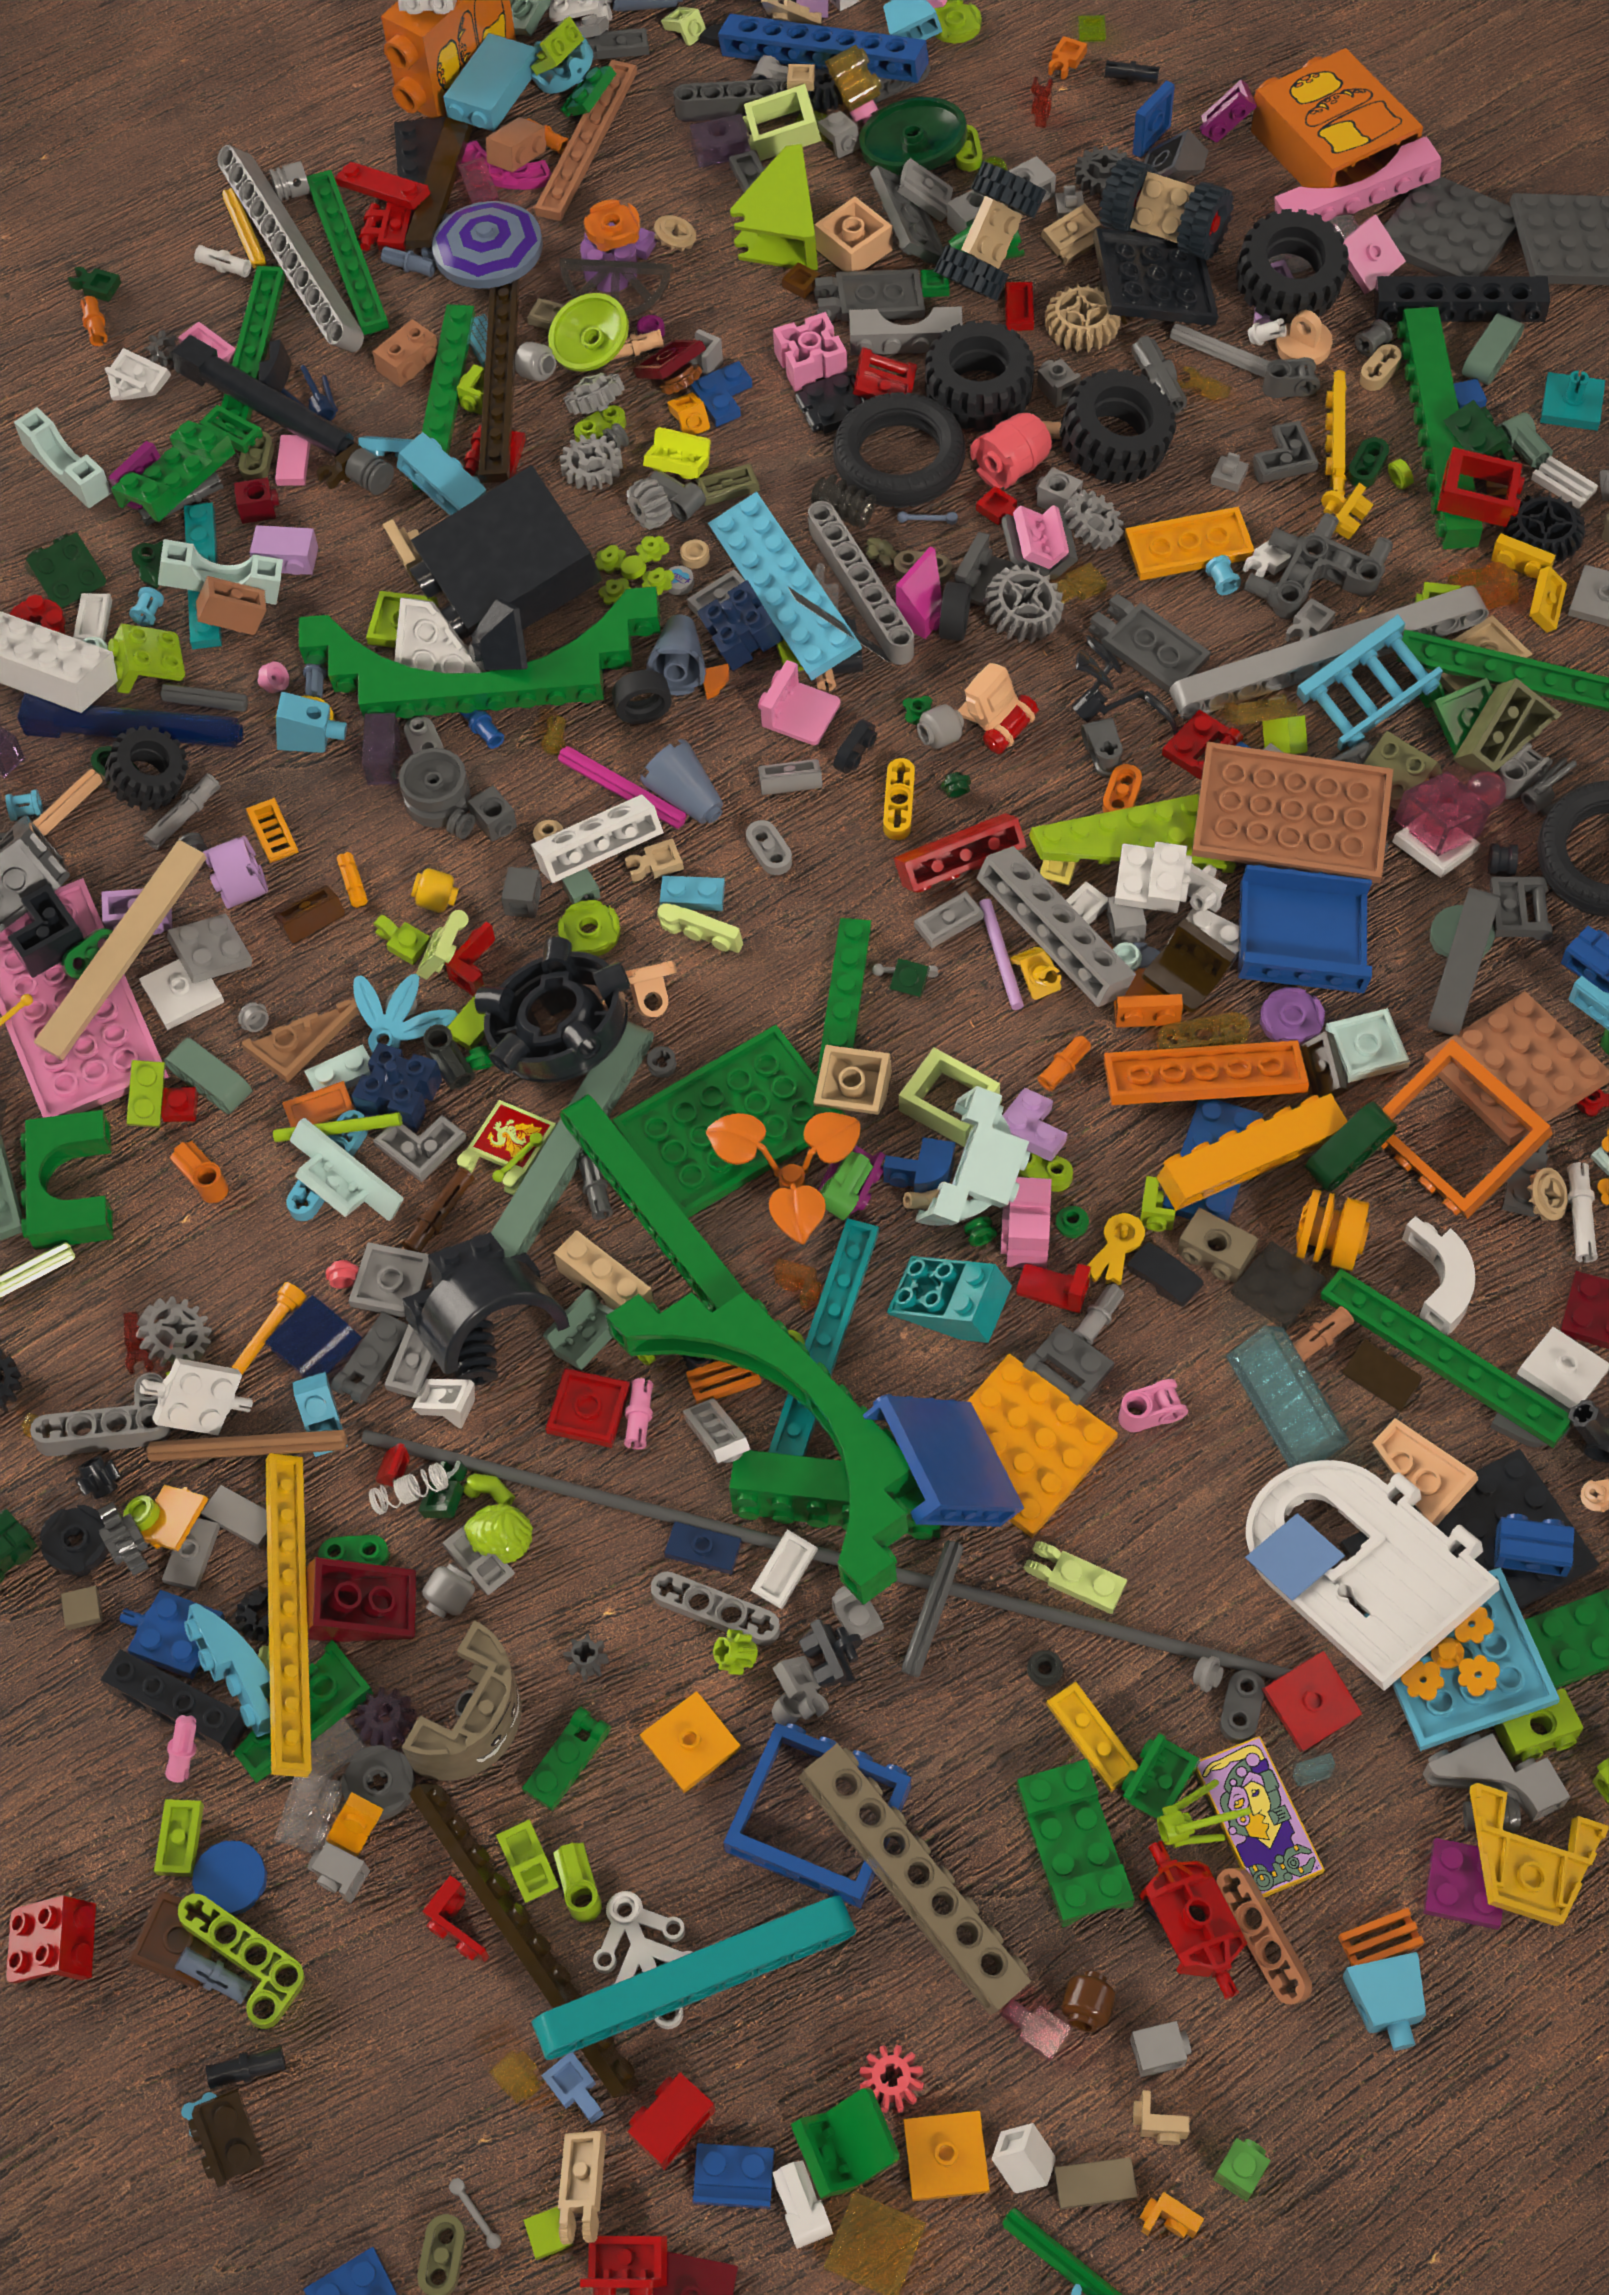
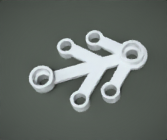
M621 1891L614 1894L607 1903L606 1914L611 1925L601 1949L594 1954L593 1962L599 1972L604 1974L612 1972L617 1964L614 1953L625 1931L631 1945L614 1984L635 1976L639 1965L642 1972H646L657 1967L654 1959L668 1963L693 1952H681L645 1938L640 1925L662 1931L668 1941L678 1942L685 1935L684 1923L678 1917L667 1918L643 1909L642 1901L636 1894L630 1891ZM622 1906H630L632 1912L629 1916L622 1917L618 1914ZM678 1924L681 1929L678 1934L670 1935L667 1933L668 1926ZM603 1955L612 1957L610 1965L606 1967L598 1964L599 1958ZM683 2008L675 2010V2016L671 2020H664L662 2016L654 2020L661 2028L673 2029L683 2019Z

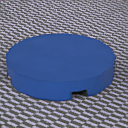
M223 1841L211 1846L200 1856L193 1870L192 1885L195 1894L206 1896L225 1911L236 1916L252 1908L260 1895L262 1896L266 1889L268 1873L263 1858L252 1846L241 1841Z

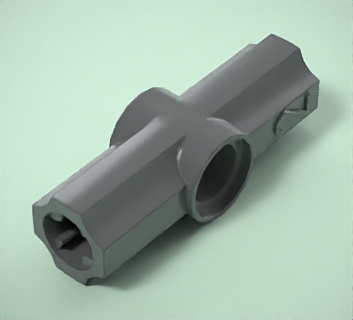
M1149 336L1139 338L1132 345L1131 352L1141 369V374L1148 377V382L1151 384L1155 382L1161 387V393H1166L1175 414L1180 413L1187 406V398L1177 382V372L1172 360L1164 358L1155 339H1151Z

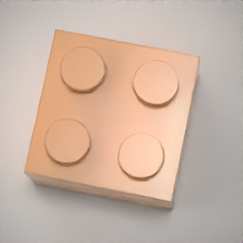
M853 197L814 224L816 250L843 272L863 271L893 250V226L857 197Z

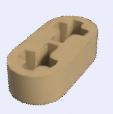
M1392 344L1380 346L1363 365L1359 379L1360 385L1369 391L1380 390L1399 369L1402 358L1401 350Z

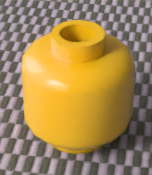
M427 868L422 874L417 873L411 897H415V904L418 907L442 913L448 905L454 906L459 888L453 887L454 877L452 875Z

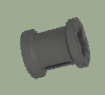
M1375 320L1368 331L1359 333L1355 337V346L1361 354L1371 357L1382 343L1386 344L1391 341L1393 337L1392 330L1385 321Z

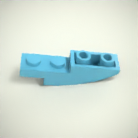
M197 1603L190 1605L184 1627L191 1642L196 1641L200 1650L198 1651V1657L203 1670L210 1671L214 1682L226 1678L230 1694L232 1696L237 1695L242 1705L240 1706V1713L244 1724L247 1727H252L256 1737L269 1733L271 1730L270 1707L265 1698H268L270 1694V1675L253 1648L227 1622Z

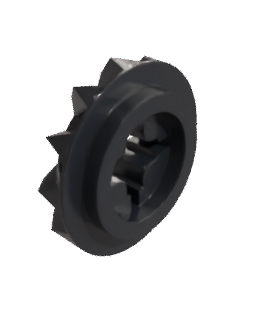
M260 1585L256 1590L245 1593V1597L237 1604L235 1619L241 1632L248 1638L255 1641H269L268 1615H265L258 1622L259 1617L252 1610L263 1609L265 1604L268 1603V1587Z

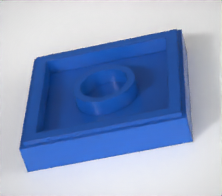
M1166 80L1136 112L1133 155L1139 158L1143 157L1171 127L1175 89L1173 83Z

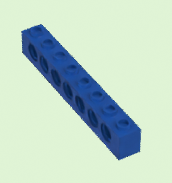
M729 14L718 33L722 56L759 61L762 56L769 55L776 58L780 64L785 65L813 64L815 69H821L823 66L824 69L829 70L834 67L835 72L864 76L872 75L914 83L919 82L929 63L926 40L737 14Z

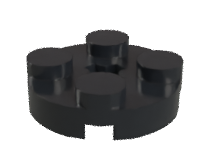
M76 1505L77 1508L68 1510L63 1508L48 1518L40 1533L41 1551L45 1560L56 1571L67 1575L83 1577L99 1566L109 1551L99 1534V1530L105 1527L99 1512L90 1506ZM80 1533H83V1542L78 1546L70 1547L69 1537L71 1535L77 1537Z

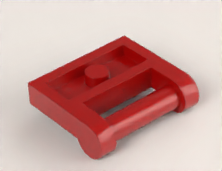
M862 348L858 359L859 365L853 390L854 395L870 399L887 393L889 395L896 392L912 393L917 364L911 362L905 364L874 354L869 348ZM871 364L898 374H902L903 377L869 367V365Z
M1199 709L1162 748V756L1202 780L1204 760L1197 761V759L1206 750L1207 742H1214L1218 738L1222 740L1220 744L1236 746L1240 741H1243V735L1236 728H1228Z

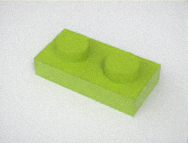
M132 1060L127 1111L128 1126L161 1127L165 1062Z
M165 1799L154 1867L156 1875L193 1877L204 1809L202 1801Z

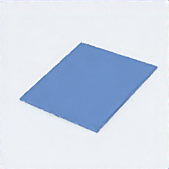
M1297 1513L1245 1558L1293 1601L1344 1558L1345 1555Z

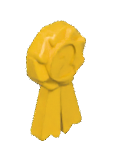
M1128 1213L1112 1216L1104 1227L1103 1234L1107 1244L1087 1265L1091 1267L1090 1276L1094 1282L1098 1281L1109 1265L1105 1283L1114 1282L1117 1285H1121L1125 1254L1139 1249L1144 1240L1145 1229L1138 1217Z

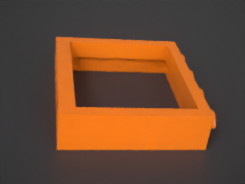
M1452 1039L1383 1108V1111L1393 1120L1452 1062L1529 1130L1530 1133L1465 1198L1396 1135L1393 1134L1380 1148L1384 1150L1388 1146L1397 1154L1394 1160L1405 1171L1408 1172L1412 1168L1421 1176L1417 1181L1429 1193L1433 1194L1437 1191L1445 1198L1442 1204L1456 1216L1461 1213L1468 1219L1553 1133L1551 1126Z

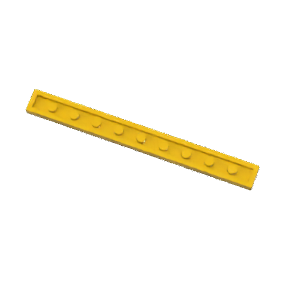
M269 1453L265 1461L271 1775L308 1777L312 1771L303 1457Z

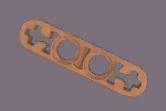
M1243 1868L1223 1870L1218 1875L1216 1882L1247 1941L1248 1948L1275 1996L1281 2002L1291 2005L1306 2001L1312 1992L1310 1977L1253 1877ZM1239 1878L1241 1884L1237 1887L1238 1891L1231 1892L1229 1886L1233 1883L1232 1879ZM1251 1897V1901L1242 1903L1240 1906L1237 1905L1238 1902L1244 1901L1243 1898ZM1252 1907L1258 1909L1262 1916V1923L1258 1929L1251 1928L1246 1921L1247 1911ZM1270 1941L1276 1942L1281 1949V1958L1277 1963L1270 1962L1265 1955L1266 1945ZM1288 1964L1290 1965V1969L1284 1970L1285 1973L1276 1974L1277 1969L1284 1968ZM1296 1979L1299 1983L1295 1988L1296 1993H1288L1286 1987L1290 1985L1289 1980Z

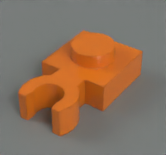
M1063 36L1052 52V60L1048 66V75H1052L1055 70H1061V79H1066L1069 67L1076 69L1087 53V44Z

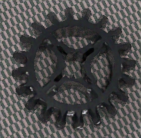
M1538 492L1534 498L1526 495L1525 499L1521 501L1517 516H1511L1507 527H1504V535L1556 555L1554 563L1557 561L1563 564L1566 558L1572 559L1576 551L1582 546L1586 533L1584 526L1585 518L1580 516L1579 508H1573L1572 501L1565 503L1562 496L1558 499L1552 498L1551 493L1546 497H1542Z

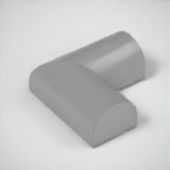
M441 1115L420 1136H417L402 1124L401 1126L386 1127L373 1142L378 1149L420 1182H423L466 1140V1134Z

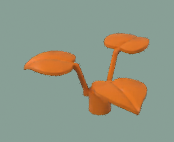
M825 1112L812 1117L804 1129V1140L812 1148L808 1151L803 1165L800 1167L795 1164H788L782 1169L778 1167L766 1146L760 1143L766 1135V1128L759 1119L752 1115L738 1113L724 1116L707 1128L706 1136L718 1157L730 1164L740 1165L751 1161L755 1157L757 1149L763 1153L773 1169L774 1175L779 1177L780 1189L775 1190L769 1200L771 1217L788 1237L804 1245L811 1233L822 1221L826 1210L823 1195L814 1187L806 1185L805 1174L809 1171L808 1167L812 1157L817 1152L818 1157L824 1163L830 1164L843 1160L855 1148L861 1129L860 1121L856 1118L839 1113Z

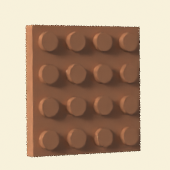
M1526 991L1460 1031L1459 1035H1453L1424 1054L1423 1062L1427 1065L1453 1039L1546 1122L1609 1083V1069ZM1450 1062L1437 1075L1508 1146L1530 1133L1529 1130L1454 1063Z

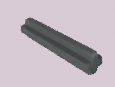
M163 684L160 692L162 700L166 702L241 712L247 710L249 703L246 694L173 684Z

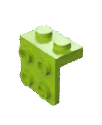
M121 623L114 638L109 640L107 650L112 651L118 679L116 682L117 692L129 694L138 675L175 681L183 680L185 669L179 637L175 632Z

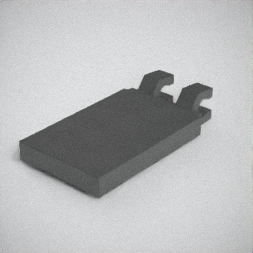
M918 269L836 272V277L815 278L814 297L815 300H818L817 315L826 312L830 321H833L836 317L841 319V321H850L849 310L878 309L879 313L886 320L924 318L925 306Z
M1117 593L1109 600V605L1111 606L1107 609V613L1118 623L1115 624L1100 612H1097L1090 620L1092 625L1088 631L1101 640L1102 645L1168 694H1170V687L1175 682L1194 675L1210 659V651L1140 602L1134 607L1130 601Z

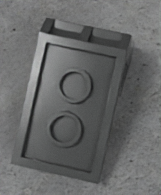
M27 815L18 820L0 840V932L27 913L21 898L46 884H49L53 891H55L70 877L66 861Z

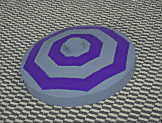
M485 201L460 208L443 220L435 231L432 241L434 260L439 271L452 282L470 288L499 287L521 278L538 262L543 248L541 229L535 217L518 205L502 201Z

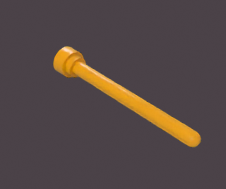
M289 1282L283 1284L277 1292L279 1297L276 1302L278 1304L231 1368L238 1369L243 1375L289 1311L293 1312L295 1308L299 1309L307 1296L295 1285Z

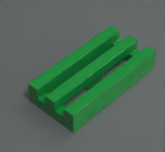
M216 405L199 422L200 425L228 434L233 448L244 454L249 451V445L253 447L256 444V438L261 439L263 436L260 427L219 405ZM216 417H219L228 423H224L216 419ZM235 426L249 434L246 435L242 433L241 431L235 429Z

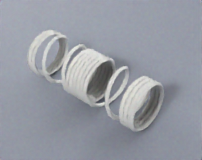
M439 1463L429 1465V1477L436 1490L429 1485L424 1469L420 1470L427 1487L424 1495L420 1494L419 1484L412 1474H407L394 1480V1491L400 1500L396 1506L389 1502L383 1485H380V1490L377 1488L370 1489L369 1500L372 1508L377 1514L381 1515L387 1512L388 1505L398 1508L401 1503L406 1505L418 1500L419 1497H426L429 1488L435 1492L446 1489L448 1478L444 1468ZM375 1494L377 1495V1497H378V1499H379L381 1508L379 1507V1505H378V1503H377V1501H376Z

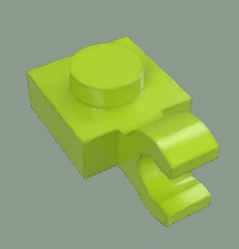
M380 915L373 923L378 928L375 933L388 941L386 944L387 950L411 965H414L424 953L431 939L429 935L406 922L398 928L384 915Z

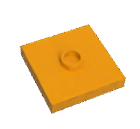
M697 1691L640 1734V1739L683 1793L687 1792L741 1750V1745Z
M980 2111L903 2119L912 2201L990 2193Z

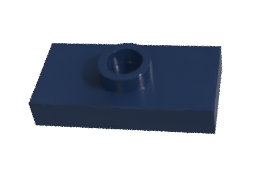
M674 1521L664 1555L665 1558L732 1575L742 1545V1539Z

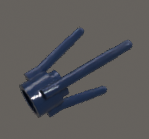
M301 365L300 369L313 393V396L309 399V409L329 421L333 420L338 408L334 403L327 376L322 375L326 395L324 396L319 393L306 366ZM283 388L281 392L283 395L303 405L289 391Z

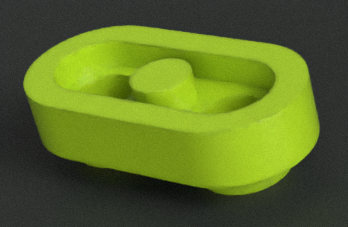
M967 125V140L954 159L959 169L970 172L980 168L983 153L977 130L973 126Z
M608 405V408L605 410L596 411L581 420L574 427L575 441H580V435L590 439L591 434H595L596 439H600L603 436V430L606 428L611 429L614 423L620 424L624 429L626 427L624 410L616 405Z
M1030 1152L1029 1159L1031 1161L1027 1163L1024 1171L1019 1170L1017 1176L1052 1179L1051 1191L1060 1192L1071 1185L1073 1167L1068 1160L1062 1157L1055 1156L1050 1162ZM1057 1168L1062 1172L1054 1174L1051 1170Z

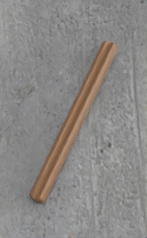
M344 1430L151 1441L146 1448V1453L149 1461L157 1462L269 1455V1453L290 1454L340 1451L346 1449L347 1435Z

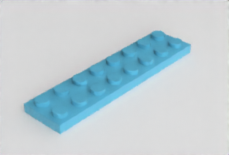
M757 492L708 523L744 580L749 581L779 633L811 681L862 649L856 636ZM788 587L844 623L854 639L797 602Z

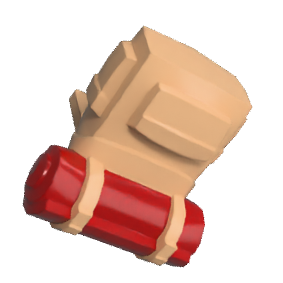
M989 663L965 689L966 702L958 709L964 719L976 722L986 731L983 735V741L987 748L995 754H1001L1006 748L1012 746L1015 738L1028 724L1035 720V715L1039 712V708L1032 698L1027 695H1019L1017 697L1007 669L994 663Z

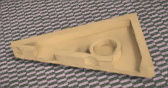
M761 0L770 19L821 25L822 13L809 12L808 7L801 6L791 0H784V4L779 3L778 0Z

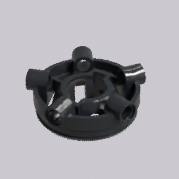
M551 937L545 941L543 957L515 971L500 987H479L474 1002L476 1011L479 1014L485 1015L484 1032L487 1041L493 1049L489 1053L491 1062L506 1074L513 1073L519 1078L538 1083L567 1081L587 1073L602 1063L619 1044L628 1022V1005L624 991L630 989L631 985L621 962L609 965L595 955L572 951V943L563 937ZM583 984L595 985L598 987L599 992L609 1009L608 1011H606L601 999L590 988ZM540 999L542 1005L552 1017L563 1010L574 1008L568 1018L557 1025V1033L542 1036L541 1025L531 1010L536 1000Z

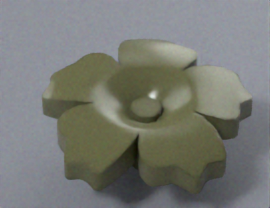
M870 538L866 542L869 545L866 553L869 559H874L883 568H889L891 563H894L897 552L893 550L894 547L887 540L883 539L881 541L879 538Z

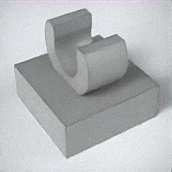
M1075 185L1064 186V193H1055L1054 202L1057 220L1084 204L1082 191L1075 192Z
M1231 452L1228 453L1227 457L1221 455L1211 476L1210 484L1238 492L1248 472L1249 464L1241 462L1240 455Z

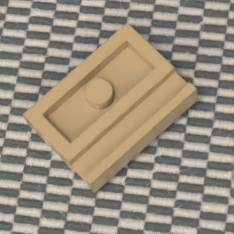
M1084 203L1043 229L1041 237L1057 256H1061L1064 260L1063 264L1067 265L1095 247L1093 234L1096 228H1102V224Z

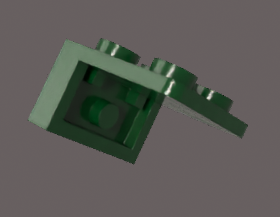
M1472 400L1444 420L1446 427L1464 450L1488 456L1497 452L1502 459L1513 461L1512 456L1515 455V452L1508 443V436L1501 426H1495L1493 423L1494 419L1485 406L1480 409L1476 402Z
M77 532L70 536L68 533L61 535L53 541V545L46 549L40 547L27 555L28 558L25 561V568L31 577L35 575L48 598L58 604L61 609L78 601L81 598V593H92L106 584L105 576Z

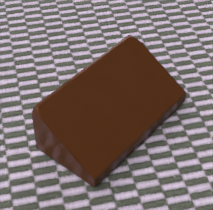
M325 886L274 915V918L287 938L292 943H296L343 917L345 910L338 896L328 886Z

